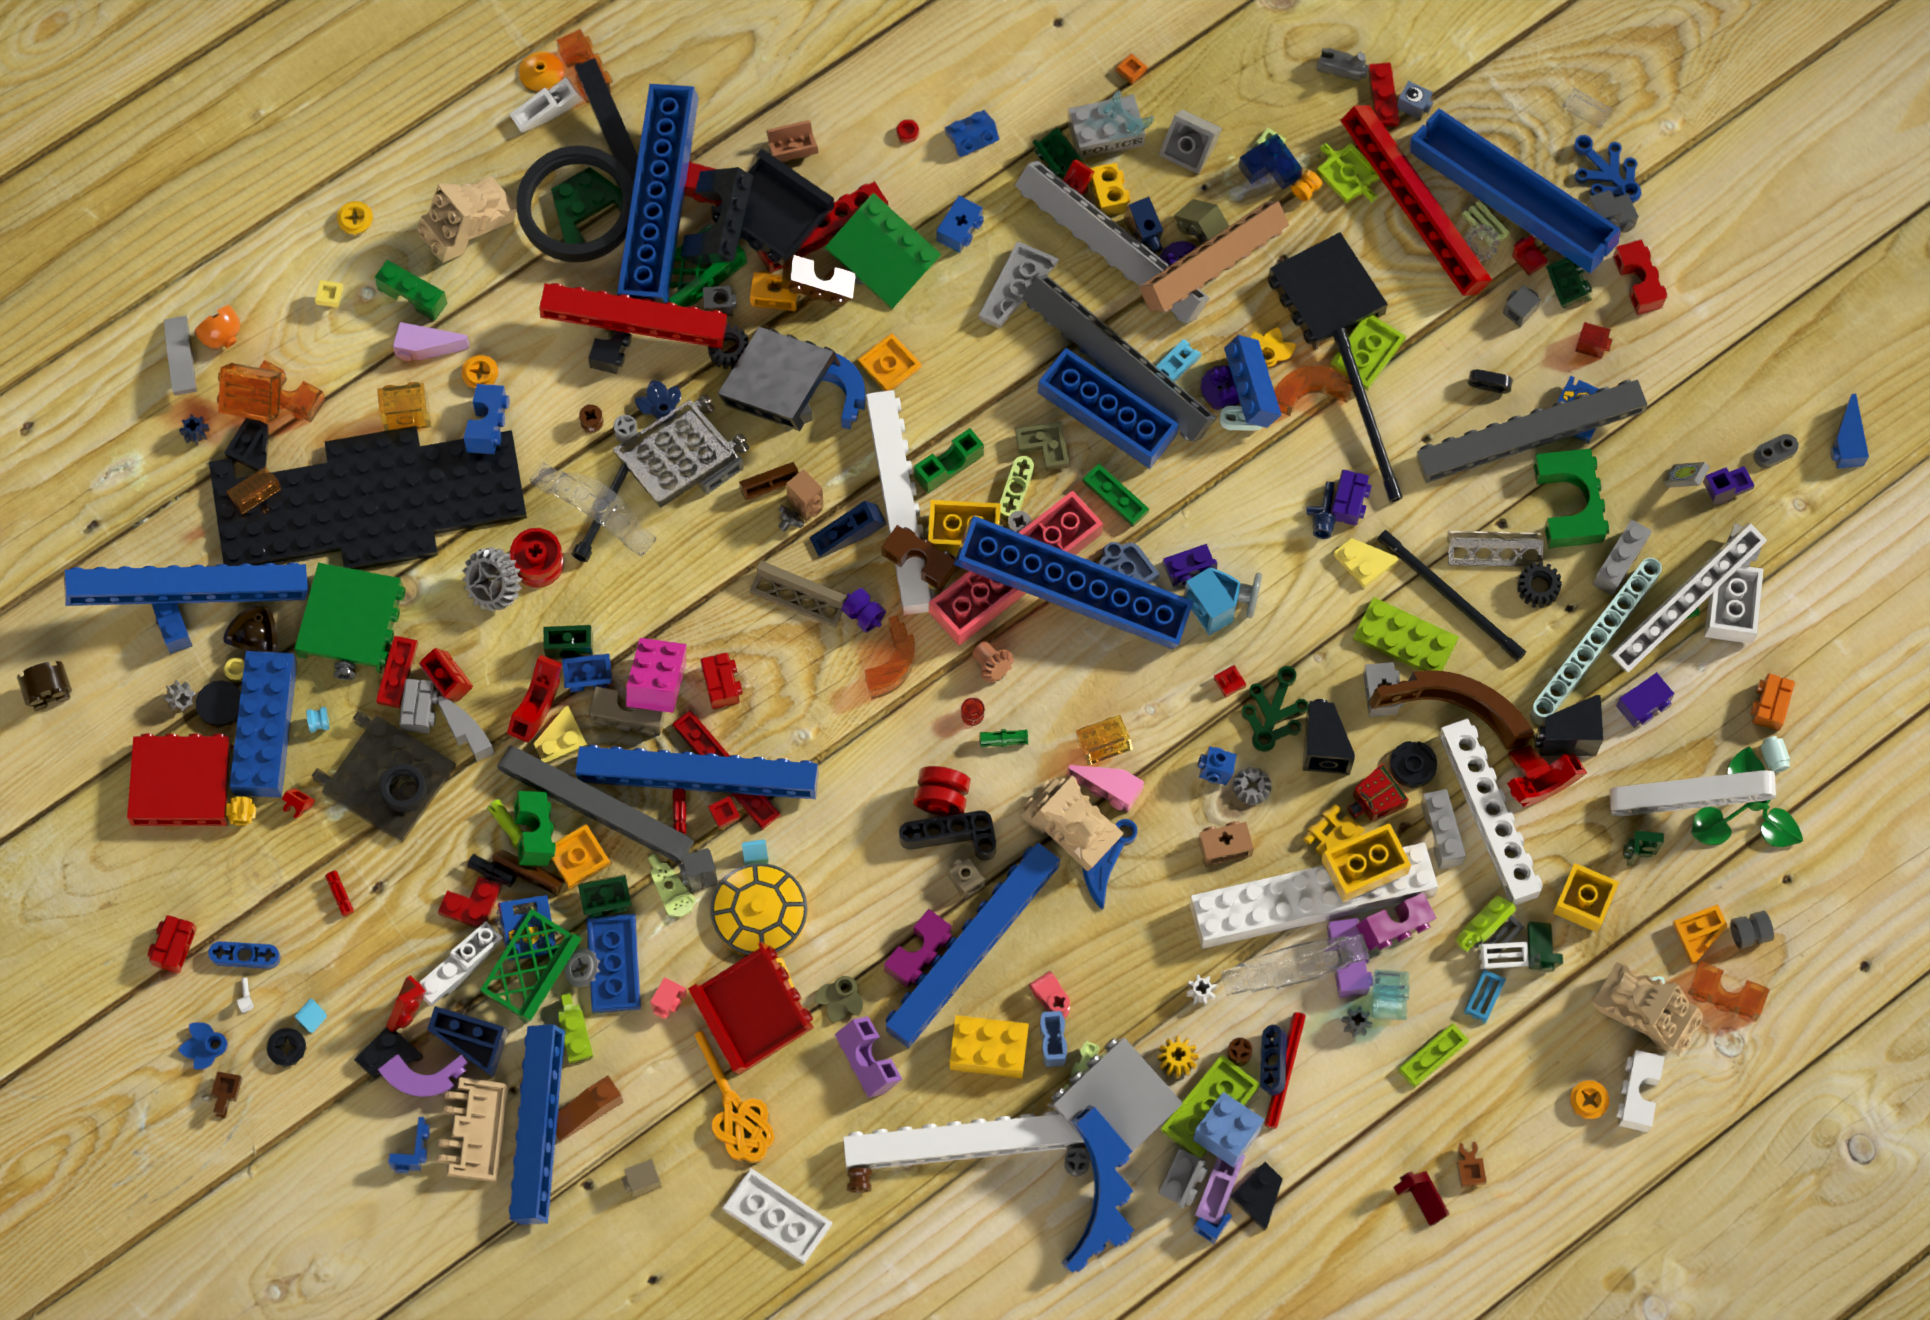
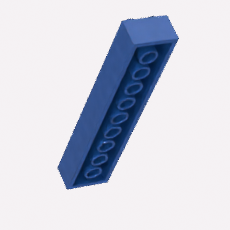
M649 84L617 291L618 296L624 294L634 299L642 300L648 298L658 303L668 302L699 100L694 86Z
M973 516L967 525L953 564L1170 649H1174L1179 645L1194 602L976 516Z

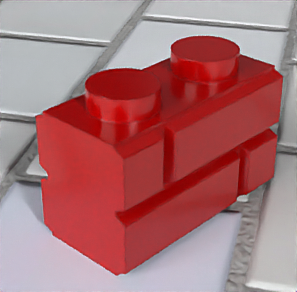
M434 648L419 663L445 699L458 702L473 688L472 683L447 651Z
M727 652L700 659L712 709L740 703L739 695H742L743 691L740 680L735 681L734 673H738L735 660H730Z
M166 915L165 920L159 922L156 930L158 938L156 943H152L148 950L149 961L154 967L180 974L197 930L194 923L170 915Z

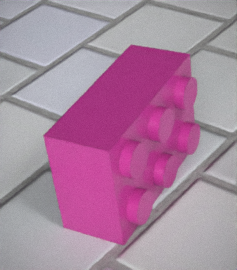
M646 638L639 639L627 682V707L674 713L686 667L687 644Z

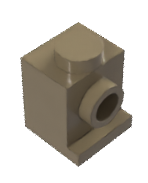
M960 858L950 865L949 878L964 899L985 887L984 877L981 876L969 858L965 861ZM965 871L970 873L968 877H963L961 874Z

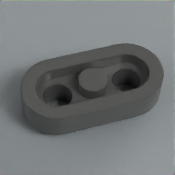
M1780 435L1759 445L1754 453V461L1762 468L1773 467L1792 458L1796 454L1799 447L1798 441L1792 435ZM1783 443H1789L1790 447H1786ZM1763 452H1769L1771 456H1765Z

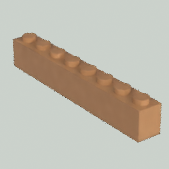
M1279 201L1261 204L1139 286L1149 311H1160V313L1172 309V304L1188 298V293L1203 288L1206 281L1219 277V272L1234 267L1237 260L1250 256L1253 249L1261 248L1267 244L1266 241L1268 239L1281 235L1282 230L1289 226V223Z

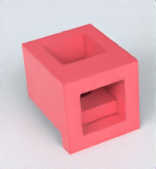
M664 977L650 1001L653 1013L660 1018L666 1019V1017L671 1015L672 1011L676 1012L682 1002L680 997L685 999L687 996L686 988Z

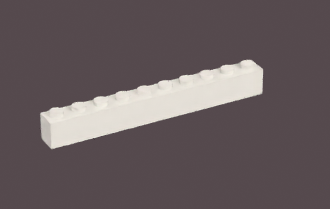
M894 390L866 394L889 534H891L896 525H899L902 528L907 527L911 529L918 538H924L922 524L918 525L916 518L920 517L919 504L913 501V496H916L915 482H910L909 475L913 474L911 460L906 461L905 454L909 453L907 439L903 440L902 433L905 432L904 419H899L898 412L902 411L900 398H895ZM918 557L909 558L902 567L895 564L903 615L929 612V602L935 598L934 589H929L928 583L921 580V570L925 563L923 559Z
M1058 1111L1046 1112L1045 1116L1036 1117L1035 1114H1024L1017 1119L1002 1116L996 1118V1121L986 1122L985 1119H975L970 1124H961L959 1121L947 1123V1126L937 1127L936 1124L923 1125L922 1129L900 1127L897 1131L888 1132L886 1129L874 1130L873 1134L863 1135V1132H852L848 1136L843 1137L847 1170L850 1168L877 1169L1085 1147L1083 1139Z

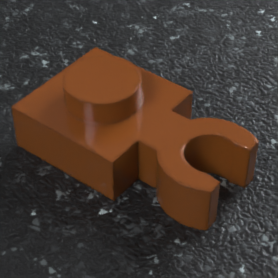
M1472 1142L1471 1152L1464 1150L1463 1143H1460L1458 1146V1153L1464 1159L1457 1162L1461 1187L1484 1185L1487 1182L1483 1158L1475 1159L1478 1151L1476 1142Z

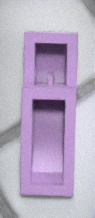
M1245 1155L1242 1156L1234 1168L1220 1158H1217L1195 1216L1219 1225Z

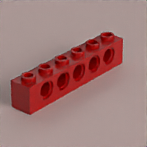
M876 182L863 184L857 191L851 194H844L834 202V209L821 223L825 224L826 227H818L795 255L804 257L826 246L860 208L856 205L864 204L873 193L888 205L887 199ZM838 214H845V215H846L845 217H842V218L837 217ZM757 251L758 256L769 272L774 273L783 268L779 263L771 262L762 251Z

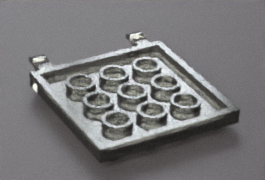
M707 394L701 396L694 403L688 400L613 449L615 455L660 508L738 458L737 453H745L750 448L742 434L736 435L731 441L727 442L702 414H709L715 410V407L711 404L712 400Z
M357 711L353 717L354 723L365 729V732L332 778L317 768L312 774L313 781L325 787L322 791L324 796L403 843L456 768V763L376 715L372 721L365 714ZM398 764H410L418 768L423 774L427 786L426 797L423 803L415 810L397 812L389 808L384 802L380 791V780L384 772L390 767ZM402 775L391 781L389 792L394 799L405 801L416 794L418 785L413 777Z

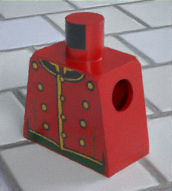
M1381 764L1356 786L1353 792L1356 802L1349 805L1347 809L1354 819L1365 813L1370 821L1374 822L1405 809L1409 799L1386 767Z

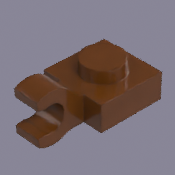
M217 1071L211 1096L217 1098L214 1107L216 1117L226 1118L229 1101H237L242 1076Z

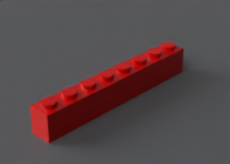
M559 283L544 284L539 306L540 318L721 349L727 326V314H723L718 310L705 311L695 306L681 307L671 302L658 303L648 298L642 300L634 299L629 295L621 294L617 296L605 291H587L582 287H564Z

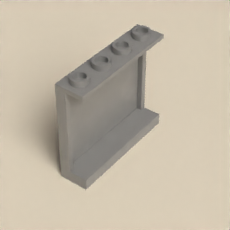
M1125 1037L1118 1038L1117 1040L1113 1038L1104 1046L1106 1050L1100 1056L1096 1054L1086 1063L1087 1069L1082 1073L1078 1071L1069 1079L1071 1084L1065 1089L1060 1088L1051 1096L1053 1101L1048 1106L1050 1108L1054 1107L1080 1137L1081 1135L1071 1121L1088 1105L1096 1107L1130 1149L1134 1151L1183 1103Z

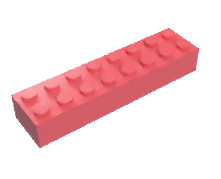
M1072 490L1018 533L1076 555L1102 535L1103 523ZM968 571L929 602V613L957 645L960 646L1026 593Z

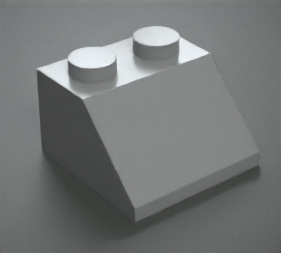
M1182 109L1174 115L1159 156L1199 174L1211 155L1222 128Z

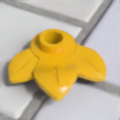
M1278 327L1270 330L1264 336L1257 332H1253L1251 335L1252 339L1259 340L1263 356L1267 355L1271 358L1270 360H1265L1267 368L1275 366L1278 361L1288 360L1295 351V343H1283V336Z

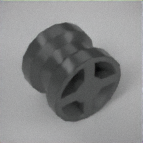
M1081 1148L1069 1150L1064 1162L1066 1171L1072 1176L1085 1174L1089 1167V1155Z

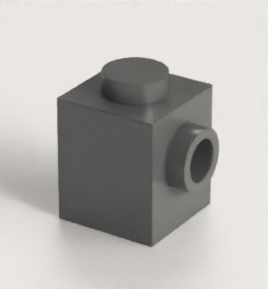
M1523 285L1518 291L1514 290L1508 296V302L1505 305L1503 314L1519 327H1522L1537 311L1541 299L1534 290L1527 289Z

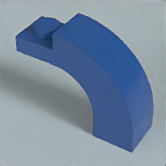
M836 353V357L841 363L840 367L831 364L821 381L833 383L839 386L845 393L846 399L841 422L842 428L851 429L852 422L857 421L859 409L865 410V386L863 378L855 365Z

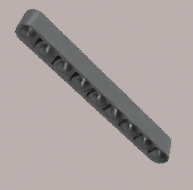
M514 746L507 748L497 765V768L504 774L539 792H547V796L676 863L682 864L683 855L688 854L694 844V841L685 834Z

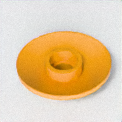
M549 52L532 53L521 62L519 67V78L522 84L534 92H540L544 88L547 90L551 89L562 80L564 75L561 61ZM544 67V69L538 70L537 68Z

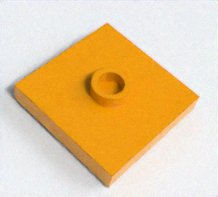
M893 333L889 334L857 359V364L882 391L894 390L922 368V364Z
M587 824L555 842L556 852L555 856L551 857V860L569 889L611 865V862Z

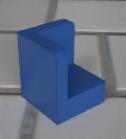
M1227 1213L1225 1216L1223 1214L1219 1225L1200 1217L1193 1231L1212 1244H1215L1231 1221L1232 1215Z

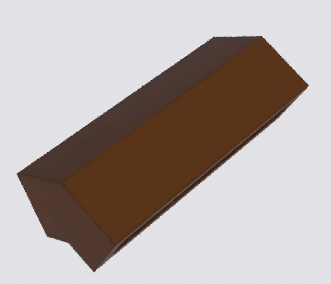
M794 462L742 480L739 482V487L744 499L749 500L786 486V483L799 472ZM792 472L794 474L793 476L782 479L780 481L774 483L772 482V480L790 474ZM765 482H768L769 484L761 488L755 489L753 491L747 492V489L763 484Z

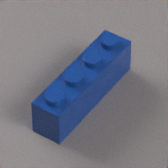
M1237 335L1224 347L1244 417L1248 424L1268 428L1282 415L1259 340Z

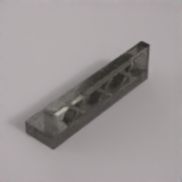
M1447 532L1449 544L1448 565L1530 567L1531 563L1535 562L1537 566L1543 560L1544 539L1541 533ZM1454 547H1464L1469 553L1464 558H1454ZM1481 548H1488L1492 552L1486 559H1480L1475 553ZM1505 548H1511L1516 553L1510 559H1503L1499 555ZM1528 549H1537V560H1527L1522 554Z

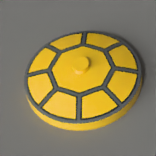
M754 863L733 870L719 883L711 901V920L716 935L727 948L744 957L760 948L758 945L760 942L768 946L771 945L777 954L783 953L799 939L807 922V900L801 885L789 872L771 864Z

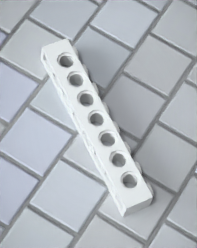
M1746 523L1609 655L1625 672L1629 673L1767 542L1765 537L1751 523Z
M1469 719L1442 727L1439 737L1508 900L1515 906L1538 898L1543 888L1541 879L1533 872L1532 858L1529 853H1525L1523 837L1520 832H1516L1513 825L1515 824L1514 816L1511 810L1507 811L1504 804L1506 802L1502 789H1498L1495 783L1497 780L1495 771L1492 767L1489 768L1487 764V753L1483 746L1480 747L1478 743L1476 727L1470 724ZM1466 744L1470 747V750L1463 751L1459 745ZM1468 766H1477L1479 772L1470 771ZM1483 786L1487 788L1488 793H1480L1477 787ZM1494 808L1498 814L1490 815L1486 809ZM1502 829L1506 832L1507 836H1498L1495 830ZM1512 851L1516 857L1508 858L1504 852ZM1514 873H1522L1525 876V879H1516Z

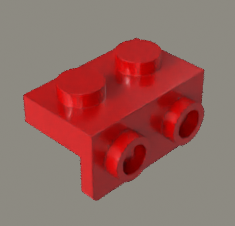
M411 975L406 977L386 1024V1027L391 1032L399 1028L404 1029L411 1024L426 993L422 985Z

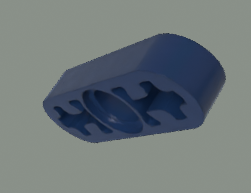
M1277 1025L1267 1026L1262 1033L1260 1086L1270 1095L1280 1094L1285 1087L1287 1035ZM1278 1054L1277 1063L1269 1065V1058L1272 1055Z

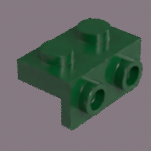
M1058 127L1041 141L1037 139L1032 141L1036 147L1034 152L1041 160L1045 159L1048 163L1046 168L1064 179L1074 160L1085 163Z
M626 874L578 884L583 914H589L590 918L604 915L603 911L612 909L613 913L628 910L627 906L632 905Z

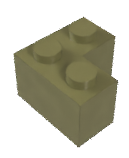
M1192 199L1174 214L1178 222V229L1183 234L1197 237L1200 245L1229 227L1218 205Z

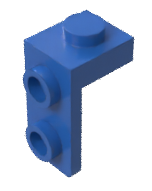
M424 1117L418 1118L414 1155L389 1153L388 1163L391 1169H394V1172L406 1174L409 1173V1170L421 1171L422 1163H426L427 1149H424V1140L429 1139L430 1125L426 1124Z

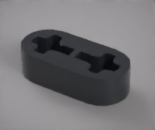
M1480 369L1471 370L1468 384L1473 388L1502 394L1510 393L1513 379L1508 375Z

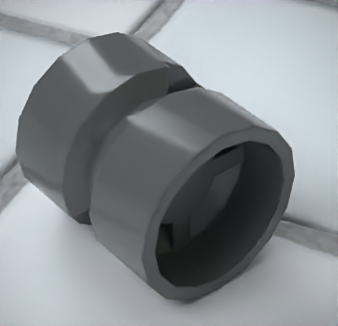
M1764 910L1750 914L1749 919L1746 916H1741L1730 920L1731 934L1738 949L1751 947L1755 944V941L1758 944H1762L1774 939L1772 922Z

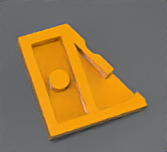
M1718 904L1674 920L1672 923L1691 965H1694L1728 926Z

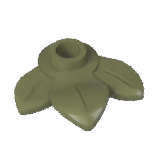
M849 976L839 977L834 983L823 985L816 993L814 1002L817 1004L827 1005L828 1017L833 1023L842 1020L848 1012L859 1016L863 1008V1000L857 993V983ZM847 985L850 987V990L842 992L841 987Z

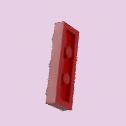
M1391 62L1369 64L1368 73L1374 112L1384 127L1399 126L1400 121Z
M394 636L377 695V704L401 708L405 680L409 679L418 647L417 640Z

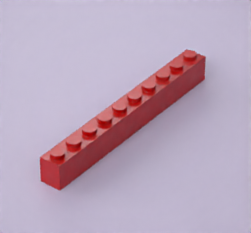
M1370 105L1353 106L1340 122L1462 296L1478 295L1492 281L1491 277Z

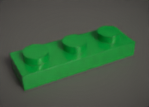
M1099 463L1082 480L1090 490L1132 527L1149 512V508Z

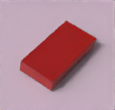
M1531 745L1508 753L1510 761L1527 779L1550 771L1548 763Z

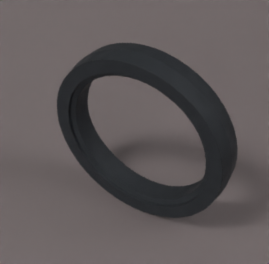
M567 146L555 149L536 160L526 171L520 182L517 192V215L520 225L529 241L547 256L566 262H586L598 259L612 252L626 239L634 183L625 167L615 157L605 151L589 146ZM573 164L591 165L605 171L617 182L623 194L622 210L614 226L603 236L581 244L563 243L550 238L539 229L531 214L532 198L540 182L556 169Z

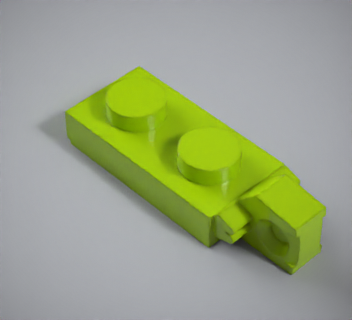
M1496 895L1457 936L1455 940L1459 947L1467 952L1476 942H1485L1516 911L1514 904Z
M571 993L561 995L564 1008L558 1010V1017L561 1029L565 1030L564 1043L569 1063L593 1058V1053L580 1004L573 1005Z

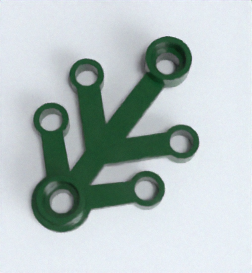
M1283 666L1278 671L1277 681L1279 685L1271 707L1263 693V686L1258 683L1250 686L1249 695L1252 699H1256L1266 719L1264 727H1262L1256 717V708L1253 705L1247 704L1242 708V717L1249 721L1254 731L1252 744L1260 752L1272 750L1276 740L1287 735L1296 736L1301 731V723L1298 720H1290L1287 726L1273 731L1276 722L1295 714L1303 715L1308 710L1309 704L1305 699H1298L1295 704L1280 710L1287 689L1295 683L1297 676L1295 669L1290 666ZM1287 675L1290 677V680L1284 681L1282 677ZM1257 688L1261 693L1254 694L1252 690ZM1304 704L1306 708L1300 710L1297 705ZM1250 709L1253 711V714L1247 715L1244 711ZM1296 725L1298 730L1293 731L1290 729V726ZM1266 738L1268 743L1262 744L1259 740Z

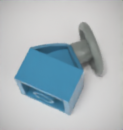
M1210 567L1186 581L1184 598L1194 601L1191 610L1210 636L1233 622L1237 601L1249 604L1247 617L1251 619L1254 616L1262 574L1260 572L1255 574L1253 586L1240 583L1234 577Z

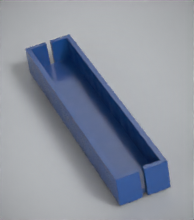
M1440 108L1426 121V126L1423 124L1411 137V154L1590 274L1603 261L1604 256L1606 257L1619 243L1621 230L1619 227Z

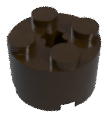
M56 661L57 665L50 666L49 662H44L23 671L24 676L22 677L19 674L17 675L23 699L27 706H33L34 710H42L48 707L47 703L56 700L60 703L71 698L72 688L63 662Z

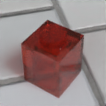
M1584 322L1575 352L1602 359L1604 351L1609 352L1613 339L1609 338L1611 329Z

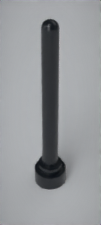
M624 463L621 465L582 542L575 545L571 553L575 559L581 562L589 561L592 555L591 545L629 472L630 467L628 464Z

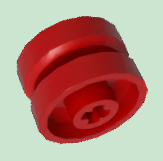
M530 528L521 532L513 540L510 547V559L516 561L515 568L521 569L518 572V577L522 578L521 582L533 588L546 587L553 584L561 576L564 569V557L559 540L553 533L542 528Z
M941 766L923 767L919 771L918 785L920 787L915 790L913 804L924 812L939 816L964 813L967 799L964 796L969 793L971 779L966 774L951 768Z

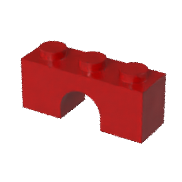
M1642 239L1616 246L1613 259L1620 276L1634 274L1642 281L1640 284L1633 285L1629 294L1636 315L1663 308L1667 299V291L1659 282V272L1657 267L1652 265L1649 248L1644 245Z

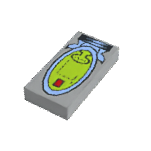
M1705 462L1673 464L1663 483L1668 488L1699 486L1708 472L1709 466Z

